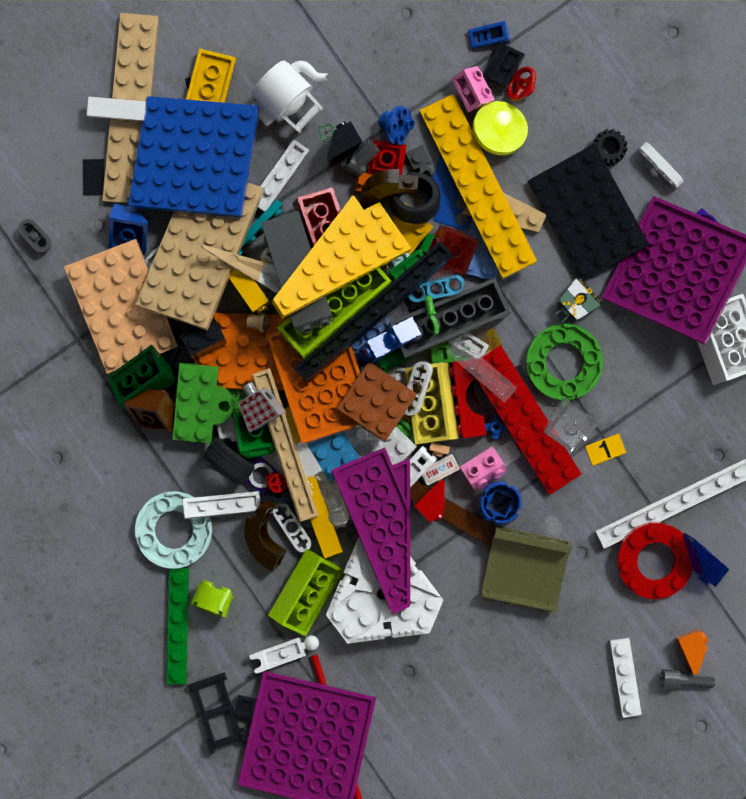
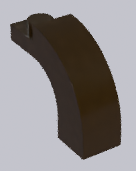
M399 169L380 171L364 182L360 192L359 204L365 210L379 203L383 197L390 194L417 195L418 176L399 175Z
M268 500L264 504H259L256 511L247 517L244 531L248 549L253 557L263 567L272 572L280 566L287 550L275 543L268 533V519L276 504Z

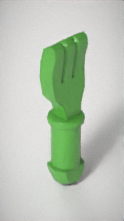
M427 295L424 298L427 316L430 318L433 326V335L436 337L439 333V324L434 316L436 312L432 297Z

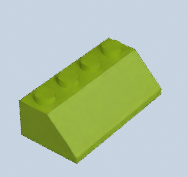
M306 549L268 616L282 626L307 636L343 574L344 569Z

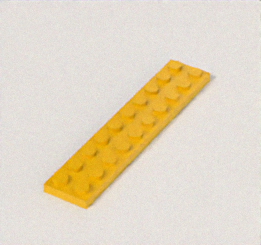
M452 94L420 109V114L502 279L536 264L537 259L480 145L477 143L455 95Z

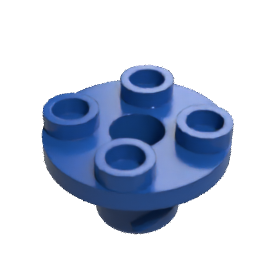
M400 105L392 109L391 112L387 110L383 112L379 117L378 124L381 129L385 130V137L389 142L401 145L409 131L414 128L415 121L412 119L410 110Z

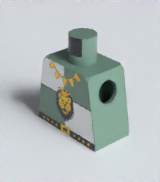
M578 276L558 300L562 308L555 316L562 323L569 316L574 321H577L598 308L603 302Z

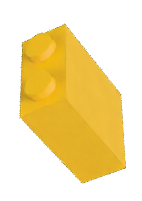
M234 268L229 278L254 314L266 313L269 310L268 306L271 304L254 279Z

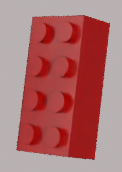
M333 187L298 197L292 203L294 210L299 211L312 249L341 211Z

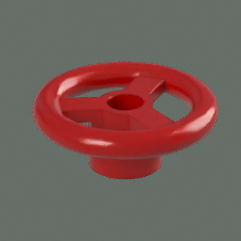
M523 67L516 72L507 89V96L510 100L520 101L534 92L536 72L532 67ZM529 72L531 75L525 79L521 78V75ZM515 81H516V82H517V84H516V89H515V92H514V94H513V93H512V89H513V85H514V83H515Z

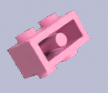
M478 66L464 69L451 78L468 112L478 110L495 100Z
M493 446L460 466L474 491L485 488L489 482L501 478L507 472L503 461Z

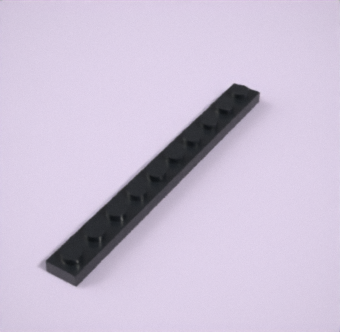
M441 241L438 242L294 369L308 384L454 257L453 253Z

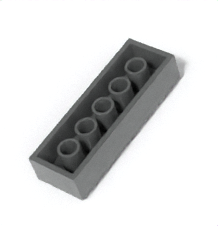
M493 278L433 304L436 312L434 316L439 324V333L436 337L433 335V326L429 316H427L426 307L389 322L388 328L390 329L413 317L421 335L398 348L402 360H406L503 319L511 312L496 278Z

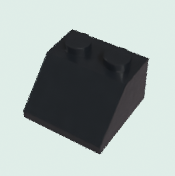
M344 121L338 124L333 132L327 155L329 166L339 162L347 154H353L363 144L351 121L348 123Z
M214 316L208 331L184 322L175 326L192 361L227 344Z

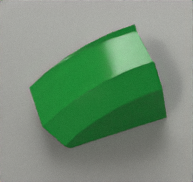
M242 413L232 414L237 444L241 455L252 458L270 455L275 451L267 424L258 430L249 432Z

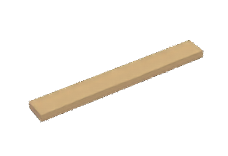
M270 368L251 374L257 391L268 388L282 406ZM283 414L268 423L267 426L298 520L301 522L319 515L286 415Z

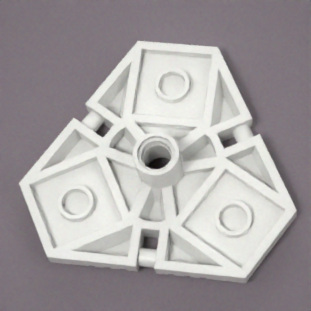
M360 538L357 539L343 572L345 573L344 578L340 580L326 613L328 619L347 644L380 640L388 636L396 638L431 632L443 599L424 573L416 568V563L411 556L410 572L413 576L410 578V607L391 614L386 600L379 599L377 596V592L381 588ZM352 577L358 579L356 586L350 584ZM383 622H390L391 628L384 629Z

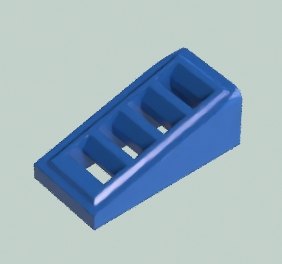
M505 21L468 30L472 49L511 41L508 25ZM499 28H502L503 37L499 35ZM491 30H494L495 39H492ZM484 31H486V34H487V38H488L487 41L484 40V35H483V32H484ZM475 33H479V43H477Z

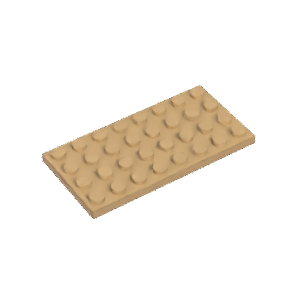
M250 183L247 184L242 218L174 211L135 305L208 331L233 267L204 250L201 246L206 245L239 255L265 191L264 188Z

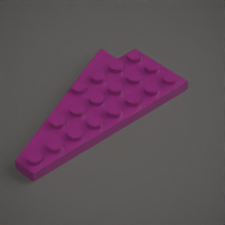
M382 448L332 469L331 472L390 612L394 614L410 607V459L392 465L386 449Z

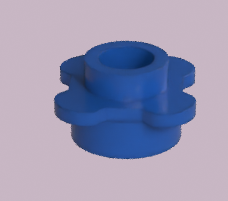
M494 416L490 423L485 424V430L492 434L493 439H498L502 432L507 431V427L500 421L498 416Z

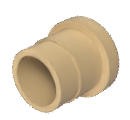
M267 313L248 315L247 328L256 329L260 332L266 331L268 325Z

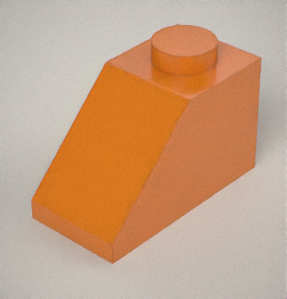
M695 629L676 638L690 673L693 675L698 674L708 649L706 646L708 640L705 633Z

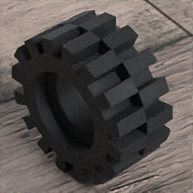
M615 129L601 131L592 143L596 144L608 166L615 165L621 161L628 149L625 136L621 135L619 131L616 132ZM611 140L615 142L617 150L614 154H606L603 151L602 145L605 141Z

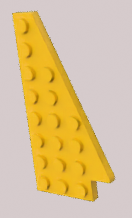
M352 196L274 297L272 304L283 319L410 252L411 247L380 202L364 210L355 196Z

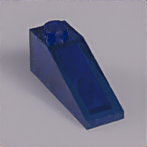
M684 533L683 539L693 571L699 575L697 579L706 586L710 583L716 587L729 571V568L696 539Z

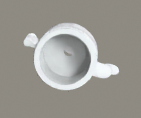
M286 61L279 62L259 80L252 91V95L256 99L252 105H258L260 108L258 118L265 126H269L275 119L278 122L285 119L293 128L301 133L302 128L320 110L322 111L323 107L310 94L313 87L299 73L303 72L317 82H329L326 79L328 73H318L306 61H296L291 65ZM309 97L315 105L295 125L288 116L298 112L303 107L306 98Z

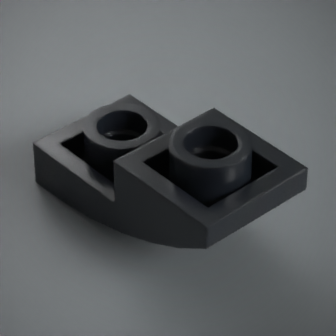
M288 488L287 492H282L281 498H278V494L267 492V495H262L261 503H265L268 500L276 504L293 502Z

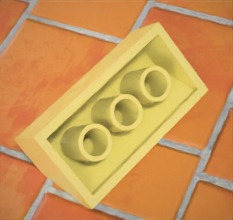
M449 363L431 364L433 373L421 410L417 415L411 416L415 444L459 439ZM413 367L405 368L407 386ZM420 367V371L426 373L424 367ZM418 383L413 386V391L417 394L421 392V386ZM410 404V410H414L415 407Z

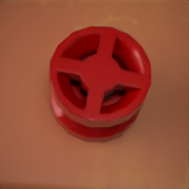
M271 472L266 476L265 484L273 492L280 493L286 489L287 483L284 475L281 473Z

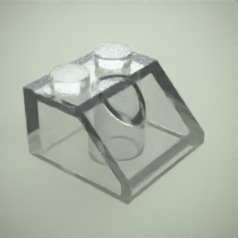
M563 397L552 411L544 432L576 454L598 423L593 417Z

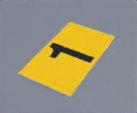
M619 433L585 446L593 466L626 453Z

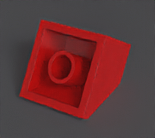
M442 478L414 504L430 523L433 520L437 522L444 515L442 511L445 509V481Z

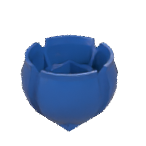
M497 481L488 484L482 490L483 495L479 496L478 506L482 516L487 521L492 520L495 525H505L513 522L519 516L518 511L522 510L523 501L519 490L514 485L509 486L505 481ZM495 491L512 498L504 515L487 508Z

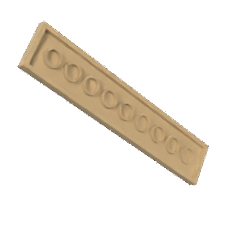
M120 13L112 99L146 101L147 96H152L159 23L158 16ZM110 119L103 202L129 203L143 121Z

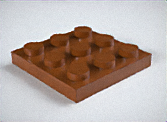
M368 362L336 410L383 442H386L417 393Z

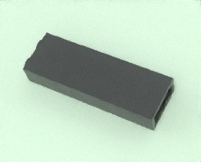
M299 211L261 222L281 287L284 286L311 250ZM326 296L290 314L296 333H307L312 328L318 326L326 327L330 322L334 321Z

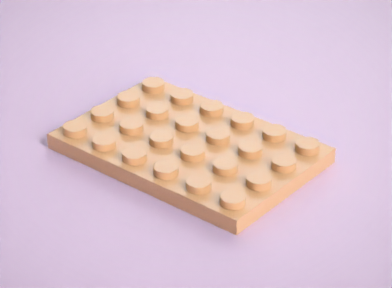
M137 239L64 266L107 374L116 371L151 344L160 354L178 347L168 317L135 305L149 273Z

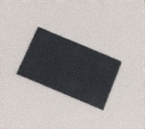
M83 159V195H103L104 159Z

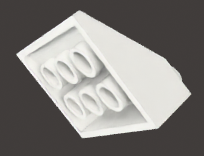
M743 294L729 298L706 345L697 341L713 385L746 374V300Z

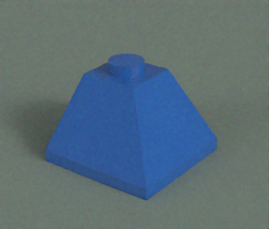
M114 204L109 217L108 248L137 239L141 252L146 254L148 221L134 207Z

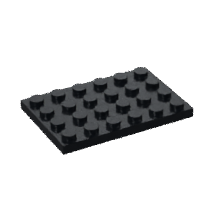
M595 143L528 180L533 193L576 273L583 281L650 245Z

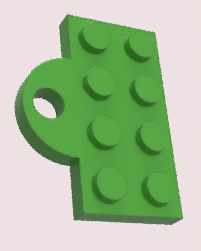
M179 363L173 440L212 443L213 425L224 423L231 417L234 410V399L226 388L217 386L219 366ZM227 401L230 404V409L222 411L219 408V403Z

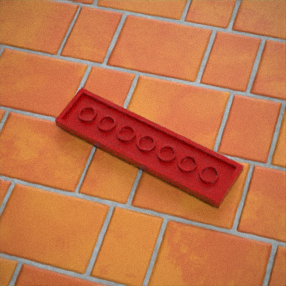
M498 345L468 365L549 495L582 475L501 345Z

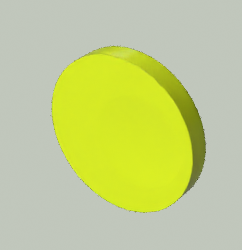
M495 101L480 108L473 120L472 130L477 143L484 150L495 155H509L516 152L525 142L528 126L524 115L515 106L506 102Z

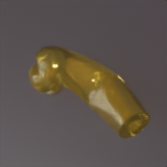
M494 327L485 331L490 342L487 352L498 345L502 346V341Z

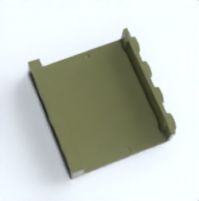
M495 526L481 597L488 601L500 600L507 605L520 604L526 609L539 608L545 613L557 612V604L568 556L572 550V542Z

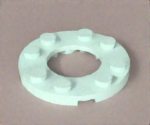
M172 491L159 494L151 498L142 507L135 523L137 543L144 556L158 566L172 569L188 566L202 557L211 542L212 521L210 517L190 519L193 528L192 537L181 548H167L156 537L155 527L158 519L169 511L183 513L182 499L195 498L187 493Z

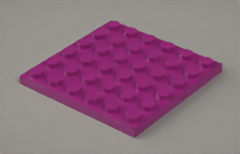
M653 196L639 223L650 245L619 262L602 295V299L706 345L746 266V234Z
M263 671L238 785L294 799H354L377 697Z

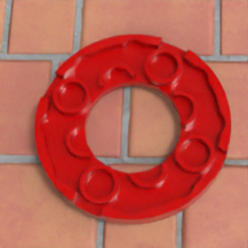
M662 522L645 523L631 530L622 540L617 554V569L624 584L635 594L648 599H662L677 593L686 585L694 568V552L687 537L674 526ZM654 542L667 545L674 555V564L670 573L660 579L645 577L639 571L637 564L638 555L646 545Z

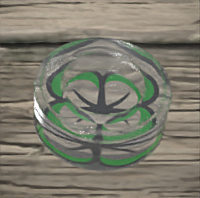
M327 122L320 124L317 128L319 140L326 143L331 142L335 127Z

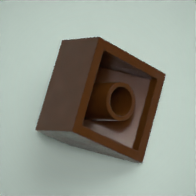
M149 389L126 401L124 404L139 427L171 433L174 427L176 405L172 402L166 391Z

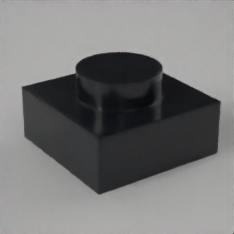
M239 694L234 714L253 718L257 698Z

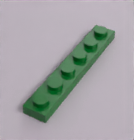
M169 568L167 684H187L189 568Z

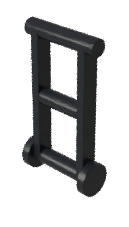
M225 672L188 684L190 692L194 691L210 738L206 742L211 755L215 754V749L240 740H243L244 743L248 741L244 728L239 727L236 715L234 714L224 682L227 679ZM220 682L227 704L205 711L199 689ZM230 712L237 734L215 741L208 718Z

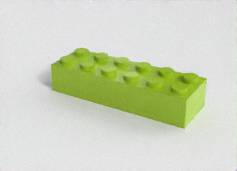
M379 267L326 295L334 319L328 326H318L312 328L307 333H296L290 316L277 327L278 331L304 360L387 288L392 281Z

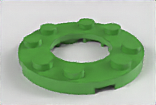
M557 324L544 329L534 338L527 352L526 368L531 382L542 394L556 400H573L587 394L597 384L603 370V357L599 343L587 330L573 324ZM558 344L575 346L583 357V367L580 374L569 381H560L554 378L546 367L548 352Z

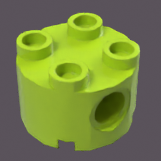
M206 580L198 583L196 593L190 605L193 607L197 606L198 609L216 616L221 614L223 618H226L229 606L234 599L232 590L225 587L220 589L214 588L215 585Z

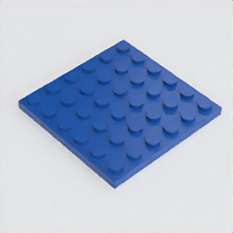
M147 96L145 118L142 122L128 205L134 208L242 218L259 106Z

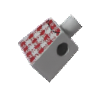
M253 382L242 387L247 398L240 401L239 406L249 432L258 430L286 413L268 388L257 391Z

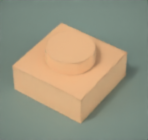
M432 442L429 448L430 451H433L432 455L443 457L444 454L448 455L450 447Z

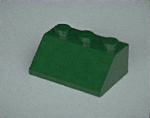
M152 344L107 376L118 405L127 410L124 406L126 401L149 389L166 390L177 382L171 367Z

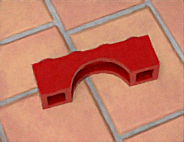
M476 359L455 361L449 367L450 378H454L455 385L452 386L453 397H457V404L454 406L456 416L460 418L457 428L458 435H462V439L486 435L484 416L474 413L468 407L465 398L469 384L476 380L468 365Z

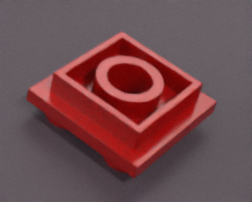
M373 140V143L379 148L380 152L369 162L368 174H376L389 169H399V175H402L407 145ZM390 154L393 160L391 163L386 164L382 161V156Z

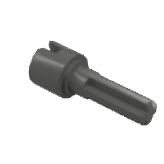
M662 669L660 674V686L664 689H678L680 686L714 688L716 684L715 677L681 674L679 670Z

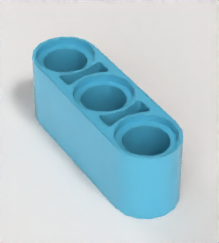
M459 275L428 280L418 287L422 290L421 297H416L414 293H411L408 297L413 302L425 301L424 298L427 295L431 296L432 299L454 295L464 288L465 281ZM451 280H457L459 282V289H453L451 287ZM433 284H438L441 287L440 293L433 292Z

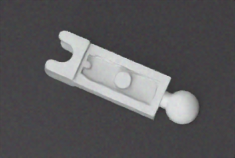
M311 635L306 637L304 642L301 643L300 637L252 653L249 655L251 660L259 659L261 661V665L256 667L254 672L257 674L306 656L304 650H316L319 646V640Z

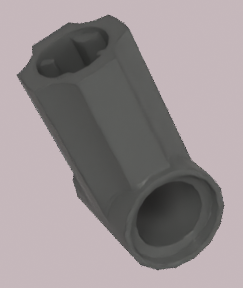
M366 140L353 154L349 153L343 158L341 167L358 178L365 172L366 165L380 152L379 148L371 140Z

